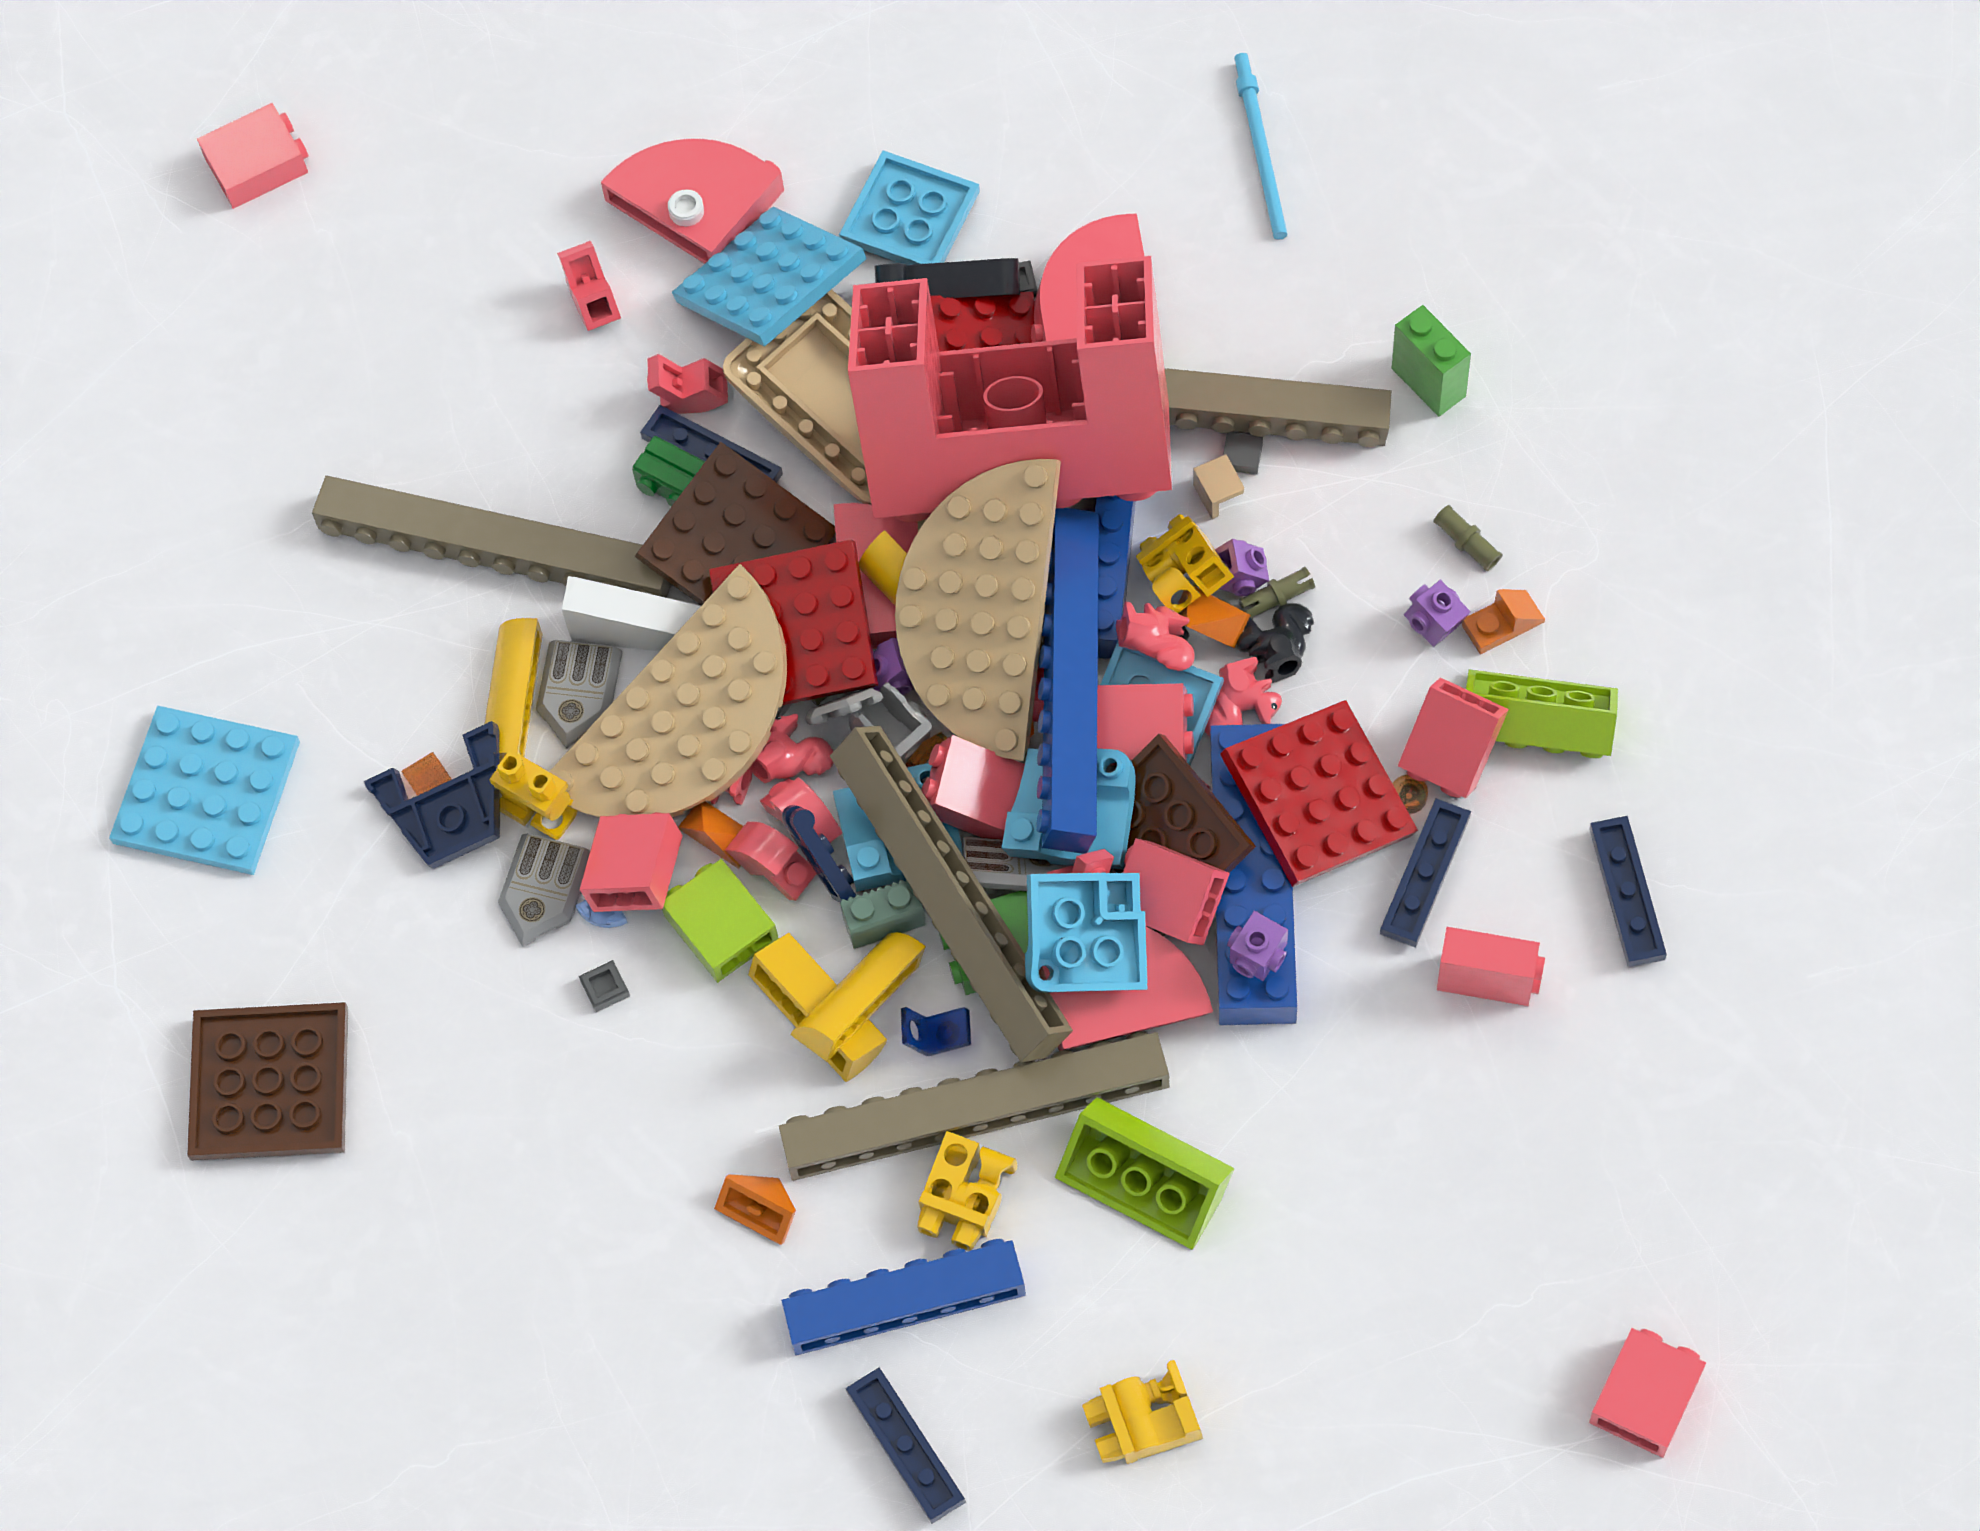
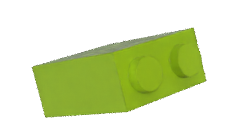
M722 858L714 864L704 865L696 872L695 878L685 885H677L667 892L662 909L664 917L717 983L752 959L756 952L779 939L774 922Z

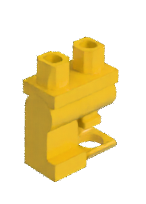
M1178 514L1169 521L1167 527L1169 530L1159 538L1148 537L1140 544L1141 552L1136 555L1147 578L1152 583L1153 592L1167 608L1177 613L1201 596L1184 576L1186 572L1207 597L1234 578L1207 536L1189 516L1184 517L1181 514ZM1179 590L1189 591V597L1185 602L1181 604L1171 603V598L1175 592Z
M513 750L507 752L489 779L491 784L500 790L501 813L523 826L534 815L530 825L555 840H559L578 813L577 810L571 808L573 799L570 798L569 793L566 791L568 788L566 781ZM560 815L563 816L561 825L555 829H548L542 825L543 817L555 821Z
M946 1131L924 1191L918 1201L921 1210L917 1225L918 1231L927 1236L938 1238L944 1221L957 1226L951 1238V1243L956 1247L971 1251L980 1236L987 1237L991 1223L999 1209L1002 1195L998 1193L997 1188L1001 1182V1173L1014 1174L1017 1170V1160L984 1146L980 1149L978 1142ZM979 1159H981L978 1182L968 1183L973 1169L976 1168Z
M1175 1360L1167 1363L1168 1372L1158 1383L1156 1379L1143 1383L1138 1376L1129 1377L1113 1385L1109 1384L1099 1388L1102 1395L1082 1405L1090 1428L1111 1421L1115 1430L1114 1433L1095 1439L1103 1463L1125 1458L1126 1463L1130 1464L1138 1461L1140 1458L1149 1457L1203 1439ZM1155 1402L1157 1404H1171L1155 1411L1151 1409L1152 1403Z

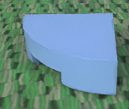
M586 900L575 905L581 917L595 926L612 928L628 923L622 911L593 912Z

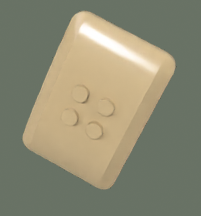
M831 289L765 347L746 338L724 359L723 374L728 382L759 413L812 462L863 504H871L848 375L852 307Z

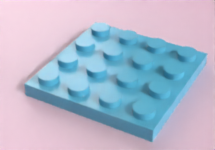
M772 207L761 214L759 219L746 230L739 233L721 253L713 255L701 268L688 276L682 284L672 291V294L677 303L765 347L867 258L863 248L776 207Z
M157 705L109 839L112 844L254 875L300 744L298 736Z

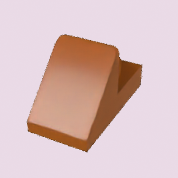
M1499 589L1496 591L1495 603L1467 616L1462 622V627L1481 655L1544 623L1545 618L1527 590Z

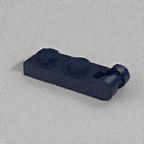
M797 805L787 806L783 810L782 820L831 897L840 903L842 899L848 901L849 897L855 898L856 894L850 886L854 883V880L842 864L837 866L831 857L834 849L828 839L822 833L817 835L813 828L815 824L813 813Z

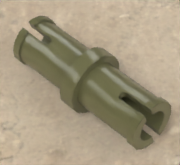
M1450 505L1445 506L1434 518L1433 522L1440 526L1456 542L1455 547L1460 551L1465 550L1485 571L1491 570L1502 558L1503 554L1498 552L1480 535L1481 530L1476 525L1471 526Z
M1304 566L1278 581L1275 579L1268 581L1266 587L1244 598H1239V604L1242 609L1253 603L1257 604L1245 611L1253 619V617L1267 610L1285 605L1288 600L1310 589H1314L1315 583L1313 578L1301 584L1297 583L1311 575Z

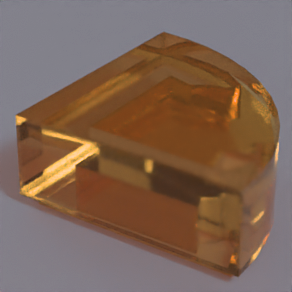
M939 732L923 741L906 762V767L926 764L929 761L934 746L945 741L947 737L942 732Z

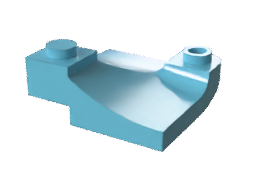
M1028 748L1017 797L1011 812H1007L1002 849L1010 857L1044 859L1050 864L1074 866L1076 856L1082 855L1081 853L1042 848V833L1036 831V822L1039 810L1042 809V799L1037 798V785L1040 776H1043V766H1038L1037 764L1038 749ZM1097 748V836L1087 853L1105 849L1114 856L1111 869L1124 870L1135 797V770L1131 760L1123 752ZM1111 763H1117L1115 771L1111 773L1106 772L1107 767Z
M926 763L907 768L920 789L923 786L921 780L930 776L932 766ZM850 788L834 790L833 796L856 892L890 885L893 882L899 884L900 880L906 882L907 879L895 865L894 858L884 842L877 836L874 826L864 810L857 804ZM942 822L962 854V843L958 828Z
M1139 873L1027 875L1028 949L1025 953V975L1028 984L1034 990L1042 993L1148 990L1145 911H1141ZM1042 966H1046L1049 969L1050 975L1047 980H1042L1039 976V969Z

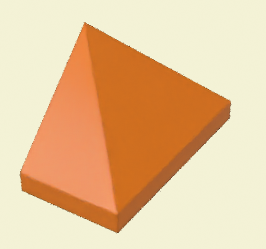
M1194 586L1201 596L1178 613L1189 618L1190 621L1185 626L1235 648L1251 615L1213 595L1207 597L1200 588ZM1188 590L1183 591L1177 604H1181L1188 599Z
M706 801L695 806L678 826L679 830L739 869L741 865L725 849L743 826Z
M733 1174L725 1177L714 1208L780 1245L785 1242L796 1212L779 1178Z

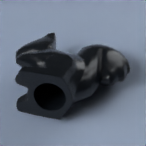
M1287 603L1279 606L1272 618L1274 628L1262 631L1250 617L1236 643L1239 651L1248 652L1249 656L1257 657L1258 664L1264 663V667L1268 669L1265 679L1271 678L1272 683L1296 675L1302 665L1301 658L1306 649L1303 635L1311 632L1314 619L1311 611L1299 603Z

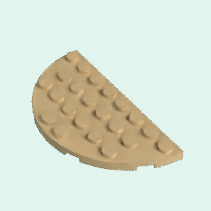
M1034 459L1002 465L976 476L952 492L935 508L915 536L904 560L896 594L895 621L900 654L906 672L926 707L945 727L961 739L994 751L997 756L1025 762L1030 743L1061 461L1057 459Z
M741 564L738 565L549 771L567 782L568 788L566 791L569 793L570 798L573 799L571 808L598 818L600 816L652 814L655 812L670 813L671 817H676L684 814L685 810L693 808L706 800L709 802L733 785L757 759L770 738V729L774 723L778 708H781L783 704L787 677V658L782 628L778 623L770 600L759 583Z

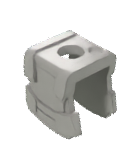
M886 682L880 688L883 696L881 702L892 716L899 722H902L912 732L895 747L900 758L907 766L929 746L932 725L926 718L924 711L915 702L910 701L908 703L906 698L895 687ZM855 711L849 716L851 731L855 727L873 726L862 713L860 714Z

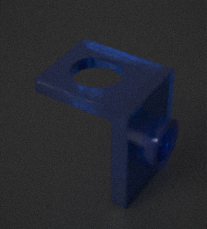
M908 1007L901 1008L902 1044L927 1057L971 1045L970 1010L962 1007L925 1017ZM911 1021L915 1023L918 1029V1040L911 1033Z

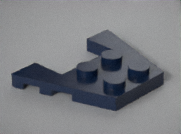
M493 721L462 735L473 770L416 797L408 799L400 772L395 768H390L364 781L365 787L380 802V806L387 815L399 826L402 834L425 863L433 869L500 838V790L496 789L489 780L499 764V728Z

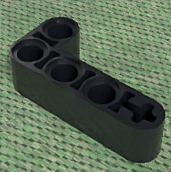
M1018 258L874 266L875 283L927 278L930 296L941 295L944 298L1020 295Z

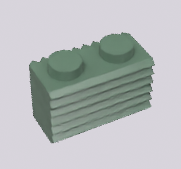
M900 880L899 884L893 882L892 886L886 885L884 889L879 887L877 891L871 889L869 894L866 892L862 896L857 894L855 899L849 897L848 901L842 899L840 903L843 921L853 949L880 941L892 932L904 933L926 925L923 906L915 897L913 889L907 880L906 882Z

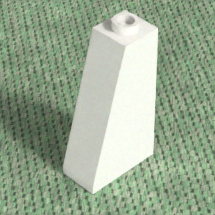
M568 576L562 612L571 641L660 651L701 606Z

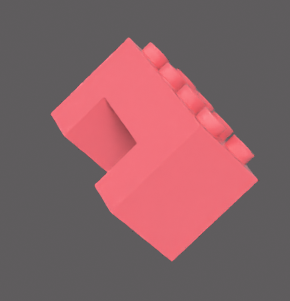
M1151 256L1076 263L1077 338L939 352L927 278L853 285L848 375L874 518L895 516L904 522L925 520L944 499L967 481L1002 465L1034 459H1057L1061 461L1056 508L1073 506L1082 498L1114 495L1126 501H1140L1151 497L1157 491L1172 490L1169 400Z

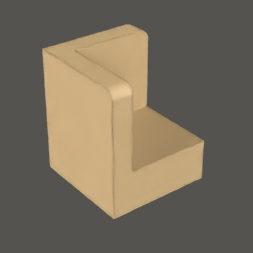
M1226 454L1193 468V486L1211 519L1219 516L1220 503L1244 493V485Z

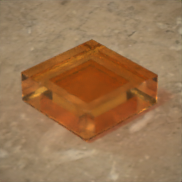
M434 752L401 771L416 796L452 780Z

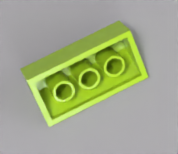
M1468 670L1466 690L1509 709L1496 741L1505 742V745L1518 749L1526 748L1529 745L1542 747L1544 751L1550 753H1563L1567 750L1580 752L1582 756L1588 758H1601L1603 755L1611 756L1617 719L1618 688Z
M1096 1097L1079 1114L1055 1178L1193 1250L1220 1204L1235 1168Z

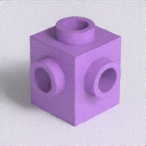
M1232 538L1215 549L1223 563L1234 576V578L1219 589L1234 593L1236 596H1248L1254 593L1258 587L1269 581L1266 565L1267 559L1263 548Z
M1440 579L1430 588L1426 584L1422 585L1410 596L1409 600L1413 604L1404 613V616L1409 621L1411 627L1421 634L1434 648L1457 629L1471 611L1460 601L1458 594L1453 589L1447 587Z
M890 638L877 646V650L873 652L878 686L873 687V689L880 692V688L887 682L902 695L909 693L913 689V684L906 672L897 638Z
M1254 911L1243 928L1240 926L1236 927L1228 941L1230 963L1243 976L1248 978L1255 976L1264 981L1270 970L1276 972L1285 959L1286 952L1284 948L1287 945L1288 929Z

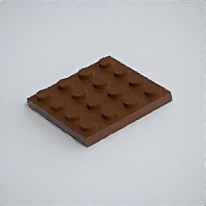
M720 441L636 553L635 557L702 606L713 594L709 569L827 545L836 531L832 523Z
M1158 734L1131 761L1135 770L1136 782L1127 851L1134 844L1135 838L1154 842L1230 873L1256 847L1165 735ZM1111 869L1110 873H1123L1124 870ZM1150 928V929H1152V930L1158 932V933L1161 934L1162 936H1165V935H1166L1165 933H1162V932H1160V931H1158V930H1155V929H1153V928Z
M346 1002L193 1010L187 1156L191 1161L345 1153L348 1006Z

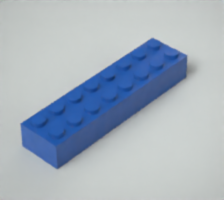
M1284 724L1211 726L1212 793L1256 845L1230 872L1216 910L1219 1025L1296 1024L1297 1021L1293 887L1220 755L1227 747ZM1254 911L1288 929L1287 945L1284 948L1286 952L1285 959L1276 972L1270 970L1264 981L1255 976L1248 978L1237 972L1233 964L1230 963V947L1227 946L1236 927L1240 926L1243 928Z

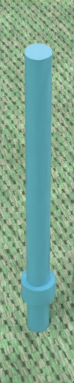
M1239 53L1234 57L1238 73V79L1236 80L1239 96L1243 97L1273 237L1277 240L1284 239L1288 234L1257 99V93L1259 92L1257 78L1255 75H1252L1248 54Z

